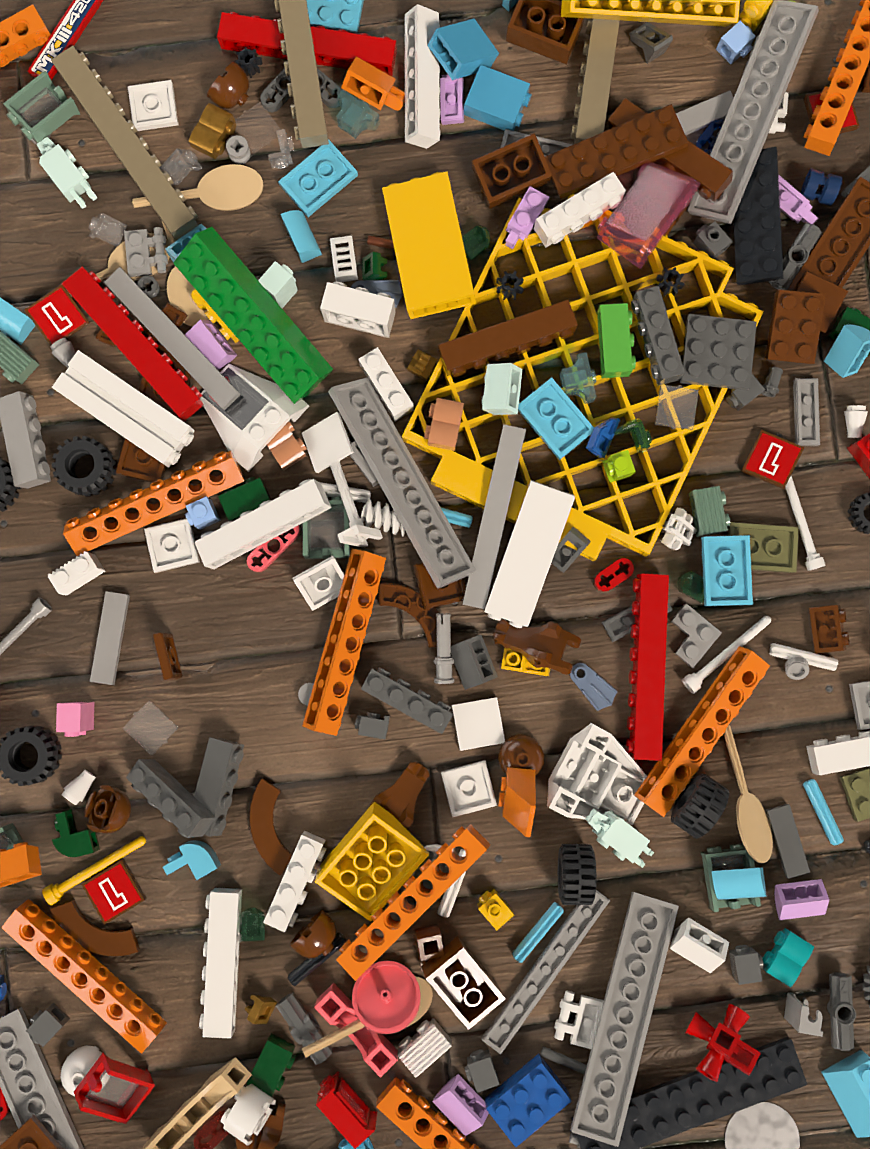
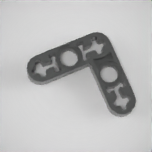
M285 68L261 94V103L267 112L273 113L278 111L290 98L288 89L280 87V83L283 80L291 82L290 76H286ZM317 68L318 77L322 80L320 85L322 102L330 108L339 107L343 102L341 88ZM328 92L332 95L336 93L337 98L335 99L332 97L331 99H329ZM268 98H270V99H273V98H274V99H275V103H272V102H269V103H268V102H267V99H268Z

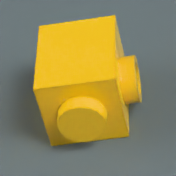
M495 889L492 892L486 891L478 899V910L496 930L514 916L512 908Z

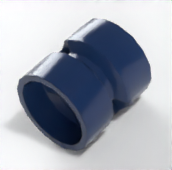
M811 168L802 185L801 194L806 199L813 201L815 198H818L819 203L831 206L839 193L842 177L830 173L825 176L823 171Z

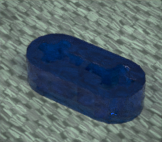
M716 119L712 121L698 138L695 146L701 149L708 141L710 145L704 152L711 155L719 133L715 137L712 135L716 129L722 128L724 120Z

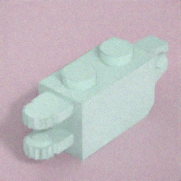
M48 137L36 144L42 154L39 162L70 203L76 200L82 209L85 208L84 200L79 197L84 192L93 201L97 199V196L87 182L89 176L81 166L77 168L74 165L76 159L68 149L64 151L59 144L55 145Z
M593 808L585 820L592 827V831L598 836L596 841L606 849L609 846L614 848L612 853L622 861L627 858L632 863L635 862L643 868L645 863L639 857L642 851L650 856L654 854L647 847L650 840L612 810L606 811L603 814Z

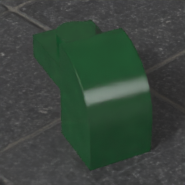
M72 809L55 814L54 824L57 832H60V836L52 839V843L57 851L68 857H80L100 850L96 832L91 831L89 828L77 831Z

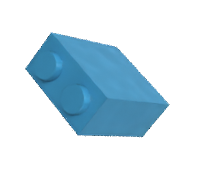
M475 19L437 28L428 43V47L452 81L477 73L480 65L490 68L499 55V52Z
M480 65L464 104V115L504 131L505 129L514 131L515 126L519 127L522 122L524 113L521 112L523 107H528L532 96L529 93L530 83Z

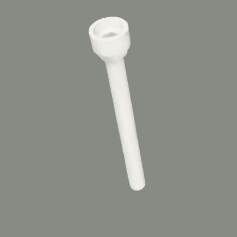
M791 476L785 488L808 556L806 557L807 562H805L807 571L826 565L823 557L816 553Z
M769 616L761 618L699 672L685 676L682 679L685 687L693 694L701 688L702 680L730 658L739 646L743 647L769 625L771 618Z

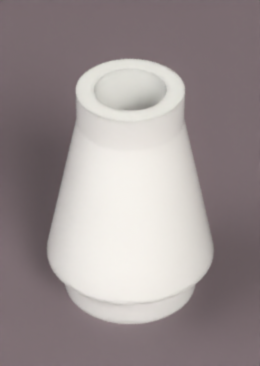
M847 406V410L844 411L848 432L847 438H862V431L868 413L866 406Z
M84 770L64 787L65 791L62 793V796L74 805H77L80 801H83L96 777L89 771Z

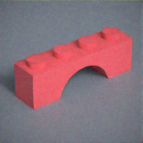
M335 983L316 1000L314 1008L330 1025L342 1028L358 1020L352 1001ZM364 1027L348 1035L360 1050L364 1061L380 1078L398 1061V1050L383 1034Z

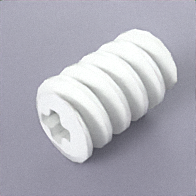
M369 499L363 507L360 518L363 522H366V527H371L374 523L375 529H380L383 525L384 532L386 533L392 527L394 535L401 529V535L404 537L405 529L395 511H390L389 504L386 503L384 508L381 509L379 501L373 507L371 499Z

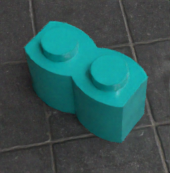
M785 928L776 934L774 938L775 945L771 952L767 951L763 956L762 969L791 988L800 975L802 967L810 958L814 946Z

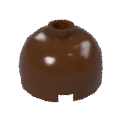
M234 61L225 68L227 72L216 78L207 92V97L224 109L234 108L237 104L242 107L249 98L247 95L250 87L248 76L242 67Z
M517 734L509 737L499 749L498 760L505 774L508 767L535 770L536 776L544 765V753L536 739L528 735Z
M102 785L100 786L102 789L98 792L94 791L87 801L85 817L89 818L90 823L87 824V827L93 832L113 833L122 829L127 823L131 813V802L127 794L121 789Z
M320 910L310 919L311 922L303 926L290 942V946L306 958H316L320 954L326 956L334 947L332 942L336 936L335 924L327 913Z

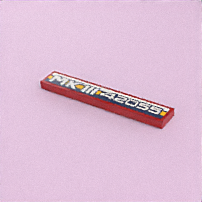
M73 0L29 67L28 73L36 78L46 71L52 81L57 73V69L51 59L76 44L104 0Z

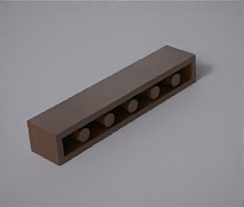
M625 98L608 119L609 130L648 113ZM689 142L687 148L652 162L660 164L669 175L674 174L679 177L685 186H692L698 190L699 195L706 200L711 199L715 202L732 182L733 171L691 142Z
M565 300L439 344L438 352L447 376L453 374V377L466 373V370L472 367L475 369L483 368L488 364L487 362L496 359L497 362L509 358V355L512 353H526L531 350L530 347L538 344L540 347L546 346L552 342V339L571 337L574 334L573 332L576 331L578 324L569 300Z

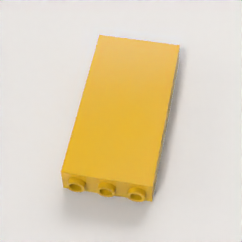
M436 172L431 176L413 178L407 182L392 183L387 187H383L388 220L410 319L476 304L448 172Z

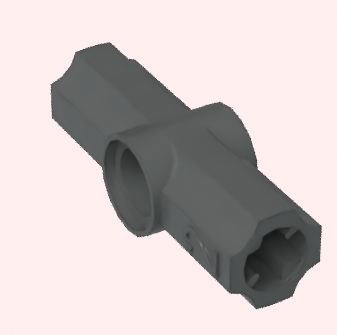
M804 224L790 249L783 256L784 279L769 281L772 287L777 290H787L822 235L820 228L814 224ZM792 253L797 254L799 256V262H796L792 259Z
M833 972L829 974L830 1000L827 1004L831 1022V1046L834 1049L850 1051L854 1049L853 1022L856 1019V1011L853 1008L852 976L841 972ZM841 1007H845L844 1013L838 1015V1010Z
M294 992L286 995L276 1004V1007L289 1025L292 1037L298 1044H302L305 1047L324 1037L320 1032V1026L316 1018L310 1012L307 1013ZM329 1045L310 1055V1057L317 1065L325 1061L333 1053V1049Z

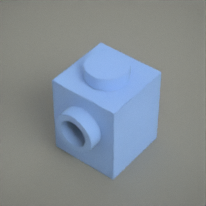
M739 21L721 37L716 50L731 65L740 56L744 58L753 48L751 44L755 35L750 27Z
M207 496L186 505L188 512L185 515L191 526L194 525L201 530L221 521L212 500Z

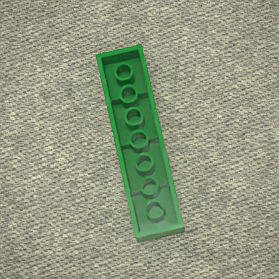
M213 227L194 234L173 264L294 404L309 395L328 376L333 368Z

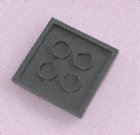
M688 314L682 358L685 374L681 377L680 383L748 391L751 385L757 322Z

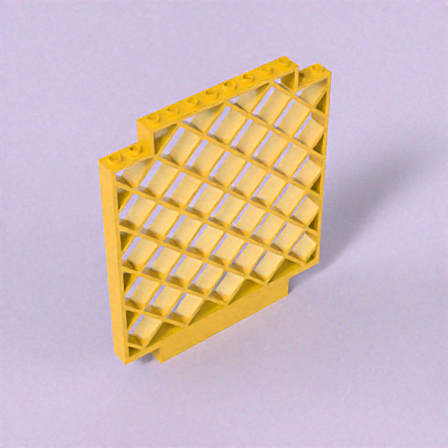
M518 198L474 288L476 304L465 306L449 341L459 338L465 323H467L470 334L477 331L471 311L475 305L499 298L506 320L514 319L508 299L503 300L504 295L496 293L497 287L501 286L496 283L497 278H500L495 266L498 257L522 249L531 275L523 277V284L519 286L524 289L535 285L543 308L551 306L543 282L572 273L581 299L570 302L573 312L585 308L594 336L566 345L564 339L560 337L555 338L558 348L530 358L527 352L519 354L521 361L513 364L522 370L525 369L531 389L534 392L539 388L532 366L561 357L571 385L561 389L566 395L575 393L581 413L593 427L612 417H625L635 444L634 447L625 450H628L630 455L638 453L649 483L620 493L616 481L609 483L602 463L610 455H606L605 458L598 457L597 460L571 469L568 467L565 456L561 460L557 458L562 472L536 480L535 482L546 485L564 478L569 493L575 495L573 502L575 509L571 507L559 543L571 528L574 527L591 541L580 554L591 561L597 559L606 538L646 557L650 555L728 388L719 387L713 400L708 389L710 386L692 384L669 393L665 384L657 386L656 379H653L651 374L649 357L645 354L643 336L638 331L637 316L632 311L631 301L633 298L631 292L656 283L659 285L660 282L655 279L657 275H662L663 266L656 247L687 261L675 266L676 271L679 274L694 271L704 298L677 306L672 293L664 297L663 292L660 290L667 308L668 318L672 321L681 345L678 348L680 356L683 355L686 328L681 315L707 306L710 316L724 318L720 306L751 321H756L757 327L764 311L760 310L753 303H745L738 300V297L734 294L723 293L734 269L725 261L712 259L703 251H695L684 242H676L669 239L667 235H656V232L650 241L641 239L624 225L625 218L622 217L621 213H613L609 210L603 212L598 219L585 223L582 227L595 225L604 250L576 259L568 235H566L560 243L567 263L539 272L530 246L542 243L536 233L530 234L524 241L518 239L513 250L505 246V241L509 235L506 232L508 223L522 201L521 198ZM544 208L541 215L545 214L551 209ZM605 224L637 239L613 247ZM644 248L654 274L627 283L617 256ZM608 260L617 286L589 295L580 269ZM706 271L722 278L716 293L713 291ZM490 274L494 288L481 292ZM506 283V286H510V288H514V285L511 286L509 283ZM618 296L622 297L623 303H628V311H632V325H629L630 333L635 332L644 360L636 362V367L632 373L648 368L658 394L657 397L631 406L620 377L602 378L601 375L579 382L570 357V353L596 344L599 346L598 320L594 305ZM440 358L402 435V440L441 459L431 479L432 485L484 509L493 470L483 465L494 462L497 452L480 458L470 429L500 418L503 424L509 426L511 424L508 415H493L491 413L467 421L463 410L459 432H465L475 461L452 450L428 446V439H424V437L414 433V427L419 419L425 436L427 425L422 411L426 403L448 395L452 396L453 401L460 402L457 392L485 383L484 377L487 365L483 367L484 374L454 384L451 375L447 376ZM443 371L448 386L433 391ZM611 380L621 409L593 419L583 389ZM698 391L706 417L703 423L682 430L671 400ZM661 404L672 433L644 443L633 413ZM698 432L689 451L684 436ZM540 437L525 442L522 445L521 452L543 445L545 442ZM675 440L683 466L679 473L658 480L647 449ZM520 454L518 467L525 485L514 480L505 519L513 524L516 523L531 481L522 454ZM601 466L612 496L582 506L572 475ZM675 481L665 501L660 486ZM651 489L660 515L655 524L634 531L623 499ZM614 502L625 533L584 513ZM652 531L647 543L635 538V536ZM567 541L564 544L572 549L578 550V548L569 541Z

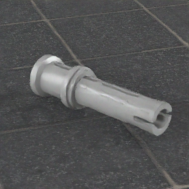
M450 613L436 614L437 656L434 659V664H436L434 683L437 684L454 683V678L452 677L454 659L451 656Z

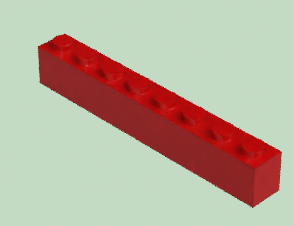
M222 12L217 35L221 49L240 52L246 47L250 50L256 49L258 55L288 60L287 54L283 55L281 40L285 39L284 33L280 34L277 19L268 20L255 15L249 17L236 12ZM323 26L311 27L317 65L349 69L354 59L358 57L393 77L397 54L396 40L385 36L381 38L373 37L366 33H349L342 29L337 31L330 30Z
M82 266L61 284L183 422L186 421L204 405L200 400L202 394L194 385L190 388L185 383L188 379L180 369L175 371L170 366L173 362L166 353L160 354L156 350L159 347L150 336L146 338L141 333L144 331L142 326L136 320L131 322L127 317L130 314L121 303L116 305L113 301L115 296L107 287L102 289L98 284L101 280L92 270L88 273Z
M637 574L633 580V592H636V601L632 603V615H635V624L631 626V638H634V647L630 649V660L633 661V670L629 672V683L632 684V693L628 695V706L631 707V716H628L627 719L630 740L626 742V752L634 760L662 761L669 575Z

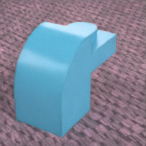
M194 840L179 846L183 855L179 851L167 858L169 863L163 866V869L168 875L188 864L196 880L217 869L221 863L214 850L208 844Z

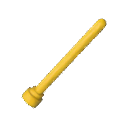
M140 836L63 883L50 884L43 888L42 893L45 900L50 905L60 901L64 892L140 848L146 843V838Z

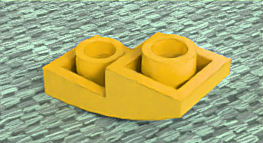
M504 648L501 669L549 676L550 668H536L521 653Z

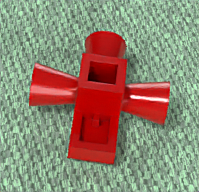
M728 1004L723 1024L719 1022L716 1029L696 1012L685 1032L709 1042L706 1046L709 1052L697 1065L696 1069L705 1077L715 1082H718L723 1060L749 1076L761 1054L740 1040L741 1035L738 1032L750 1018L742 1009Z

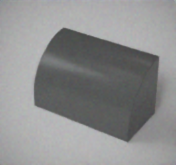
M482 635L451 646V656L454 659L465 690L498 677Z

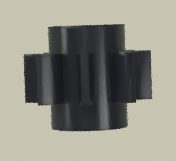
M244 47L242 51L236 52L238 60H235V62L242 67L247 76L252 78L256 73H260L258 65L263 63L256 49L250 50Z
M665 267L662 270V275H657L655 279L660 282L658 286L663 292L664 297L670 293L676 296L678 289H682L685 285L683 282H680L684 274H679L676 271V267L673 270H668Z
M504 271L503 279L497 278L496 283L501 286L497 287L496 293H502L504 295L503 300L507 297H512L513 300H516V293H523V288L519 285L523 284L524 279H518L516 276L517 271H514L513 274H508L507 271ZM506 283H509L511 286L514 285V288H510V286H506Z

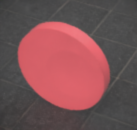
M381 961L374 963L354 984L352 1004L355 1014L361 1023L371 1031L380 1034L399 1032L414 1020L419 1011L421 992L417 979L407 967L398 962Z

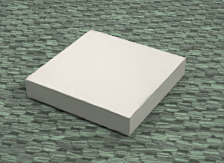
M171 80L128 86L132 121L137 131L179 125L174 88Z
M187 518L144 528L154 573L200 562L192 527Z
M497 697L452 705L460 751L505 742Z
M485 760L441 771L452 817L497 806Z

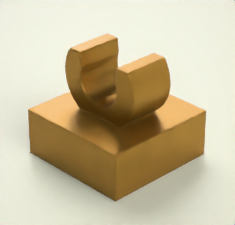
M418 349L407 371L427 381L437 364V359Z
M251 995L250 998L255 1003L253 1007H245V1011L249 1013L247 1020L252 1024H267L277 1001L271 997Z

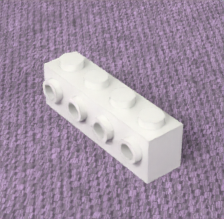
M612 172L536 218L534 230L545 248L551 244H556L567 234L581 229L590 220L598 219L603 212L619 206L623 202L622 199L626 190L615 173Z
M306 831L303 832L263 923L283 932L286 931L288 926L293 927L298 916L295 913L297 905L303 904L308 893L304 891L307 882L312 884L317 870L313 868L317 860L322 861L326 852V848L323 847L325 839Z

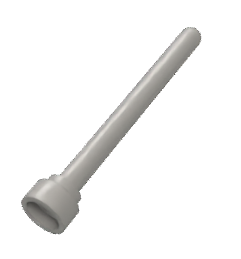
M38 598L32 604L31 612L0 642V655L37 618L46 617L52 611V607L45 600Z

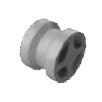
M238 135L228 139L226 149L232 162L236 164L246 163L251 156L246 139Z

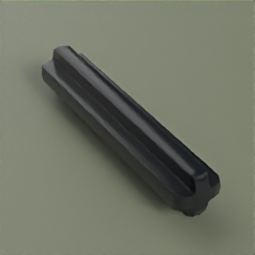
M338 932L332 942L334 944L333 949L326 956L320 954L316 958H307L289 973L287 977L289 982L293 986L299 984L346 943L345 936Z

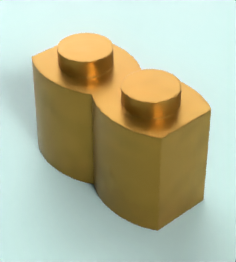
M208 103L189 138L191 147L213 159H216L218 155H222L226 148L225 140L229 135L232 136L236 129V121L233 114Z

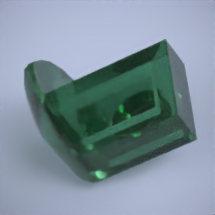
M476 225L462 236L465 254L470 261L490 245V233L482 225Z
M639 418L623 424L614 432L615 435L631 432L637 453L646 451L652 442L649 431L645 430L643 422Z
M692 571L681 575L677 581L679 592L699 603H703V577Z
M250 907L240 914L239 942L265 940V923H263L265 914L263 911Z

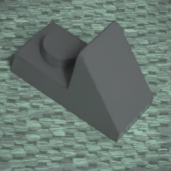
M649 22L629 33L631 42L643 48L647 64L664 54L673 41L672 35Z
M572 527L558 544L551 563L564 573L591 541L576 528ZM567 541H569L574 546H576L578 550L572 549L564 544Z

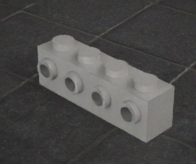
M18 391L1 397L0 420L14 486L28 489L50 482V467L46 460V447L42 441L41 424L37 417L36 402L33 395Z

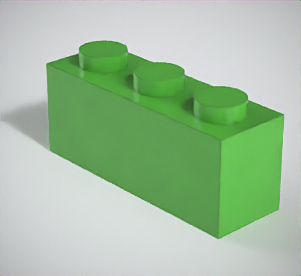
M628 303L600 305L597 311L601 376L602 378L629 377L636 367L635 356L631 355V347L634 346V335L630 333L629 325H632V311H628Z

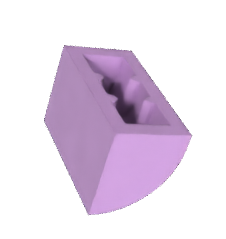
M199 320L185 334L217 370L226 366L237 356L211 321Z
M822 879L775 885V904L779 920L826 914L829 897Z
M459 1074L449 1080L432 1101L464 1136L483 1126L489 1114L486 1110L485 1101Z

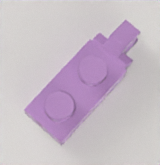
M448 74L442 75V78H440L442 125L464 123L463 78L452 81Z
M779 176L780 210L796 223L802 221L803 223L814 224L818 217L810 211L812 209V206L809 204L810 201Z
M532 187L528 188L508 223L506 232L509 235L505 246L513 250L518 239L524 241L529 236L535 225L536 218L541 215L548 203L549 196Z

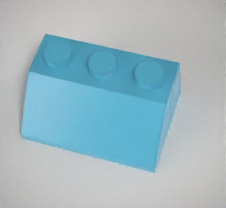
M861 1049L821 1071L857 1138L870 1137V1057Z

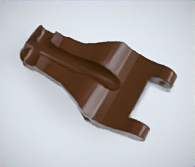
M501 620L497 623L493 633L495 645L502 644L504 648L521 653L536 668H550L566 675L570 674L573 668L571 663L562 660L566 646L568 644L573 648H579L581 639L578 636L563 630L557 623L548 622L540 627L517 628L510 625L506 620Z
M410 762L398 780L392 786L378 793L370 806L376 802L391 813L408 830L413 823L416 799L430 776L428 769L418 762Z
M279 1102L276 1108V1116L270 1115L259 1134L253 1133L251 1135L252 1143L249 1146L235 1137L237 1149H274L281 1139L286 1104Z

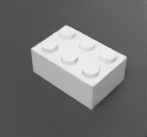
M327 282L320 307L324 322L386 338L390 336L396 313L394 299L390 295L385 293L372 294L367 289L356 287V289L349 288L341 282H334V284Z

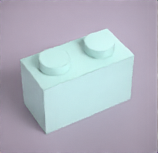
M275 261L258 281L278 305L283 308L298 289L295 283L296 279L293 277V271L285 264L281 266Z
M512 363L487 364L484 377L485 388L482 397V410L493 415L518 414L522 379L521 368Z

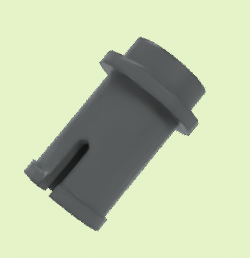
M769 367L765 384L762 385L765 389L762 392L764 396L775 397L779 393L778 385L783 374L781 368Z

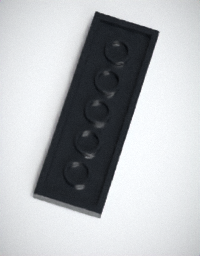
M777 146L761 150L734 215L736 283L738 286L784 279Z

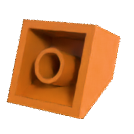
M507 767L506 777H501V791H504V793L499 792L498 806L503 807L502 817L525 837H531L536 808L535 770Z

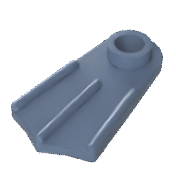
M399 280L356 281L351 286L353 289H356V287L365 288L369 293L376 295L378 293L388 294L394 299L395 308H397L399 301L403 297Z
M577 663L573 665L570 677L595 710L599 711L611 706L617 690L586 664ZM579 669H582L585 673L582 678H579L576 674Z

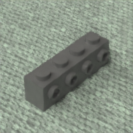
M659 286L637 291L631 301L633 313L637 316L638 331L643 336L644 350L651 363L652 377L656 379L657 386L680 380L685 371Z
M380 667L377 670L372 669L361 690L443 734L453 716V713L450 712V706L441 701L438 704L429 700L431 697L429 694L420 689L416 693L409 689L411 684L400 678L398 681L389 678L391 673Z
M209 737L194 795L216 817L204 834L206 836H221L226 827L225 819L228 808L232 803L233 788L238 780L237 772L244 756V744L223 738Z
M138 759L126 777L132 783V788L142 793L147 798V802L151 806L158 808L163 813L162 817L168 822L173 823L178 828V832L186 838L204 836L216 819L205 806L154 759Z

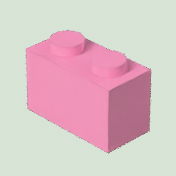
M94 702L57 703L56 732H64V736L74 737L86 735V731L94 730Z

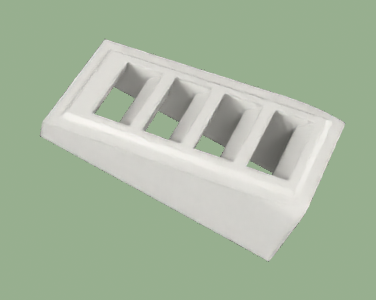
M352 236L330 238L336 282L358 280ZM348 243L349 246L336 248L335 244ZM350 251V254L337 256V252ZM351 259V262L338 263V260ZM352 267L351 270L339 271V268Z

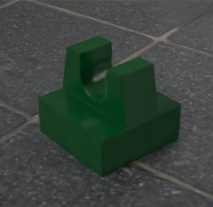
M371 252L362 258V280H378L387 277V272L381 271V266L387 264V259L381 257V253Z

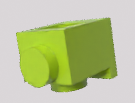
M628 450L610 455L607 460L602 461L609 483L630 477L636 472Z

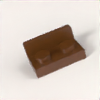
M840 605L809 608L815 653L846 650V645H850L849 634L844 632L843 623L847 621L845 609H841Z

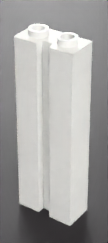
M78 350L68 363L69 368L65 373H61L52 388L168 468L171 464L174 465L181 456L180 451L183 447L188 446L193 440L195 430Z
M532 480L530 481L484 612L488 613V617L498 621L501 618L509 620V624L517 628H522V626L528 627L575 495Z

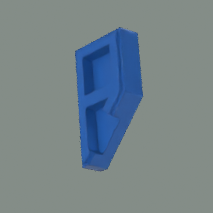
M612 417L594 427L586 449L597 457L605 458L620 419Z

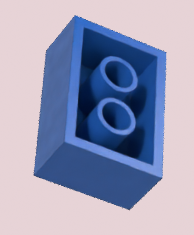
M537 1054L485 1097L486 1110L515 1147L520 1145L571 1102L569 1091L540 1054Z

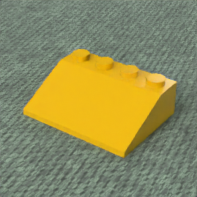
M374 802L317 868L315 883L371 922V917L387 904L389 898L403 886L429 856V852L391 813Z

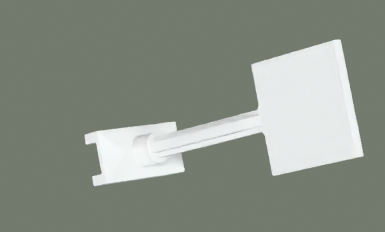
M336 412L302 432V436L315 472L319 473L330 466L350 521V528L337 534L340 543L365 548L368 546L366 539L380 540L383 537L379 529L364 526L362 519L359 518L340 465V460L354 452L340 413Z

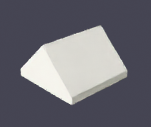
M331 556L292 579L313 611L339 596L344 573L336 558Z

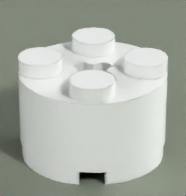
M253 1084L246 1087L243 1086L235 1095L234 1099L237 1101L233 1108H228L220 1121L224 1124V1130L247 1146L252 1143L251 1135L253 1133L258 1135L272 1112L269 1105H275L276 1100Z

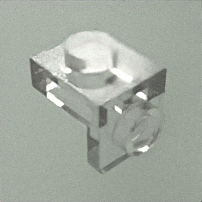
M285 129L276 131L281 152L268 155L272 168L282 169L293 164L291 151H294L292 137H287Z
M178 148L161 166L164 172L167 171L174 185H179L191 170L199 171L202 167L197 161V156L191 150Z
M101 213L97 217L93 216L88 227L91 230L89 236L92 238L98 237L117 247L120 245L127 225Z

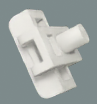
M677 507L675 513L671 514L669 521H665L662 527L666 533L661 542L673 550L680 549L682 544L690 546L692 536L697 531L691 525L693 517L687 514L684 509Z

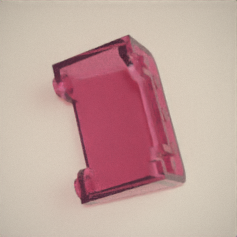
M650 162L649 165L643 164L637 173L639 177L611 216L609 218L604 217L597 228L600 230L597 239L640 269L647 262L648 256L655 250L679 214L691 202L701 185L694 178Z

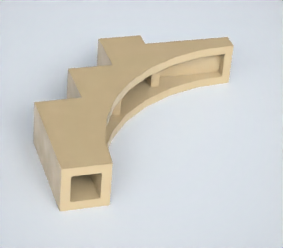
M236 1057L211 1075L199 1091L184 1102L168 1122L157 1129L143 1146V1149H179L215 1111L240 1091L252 1074Z

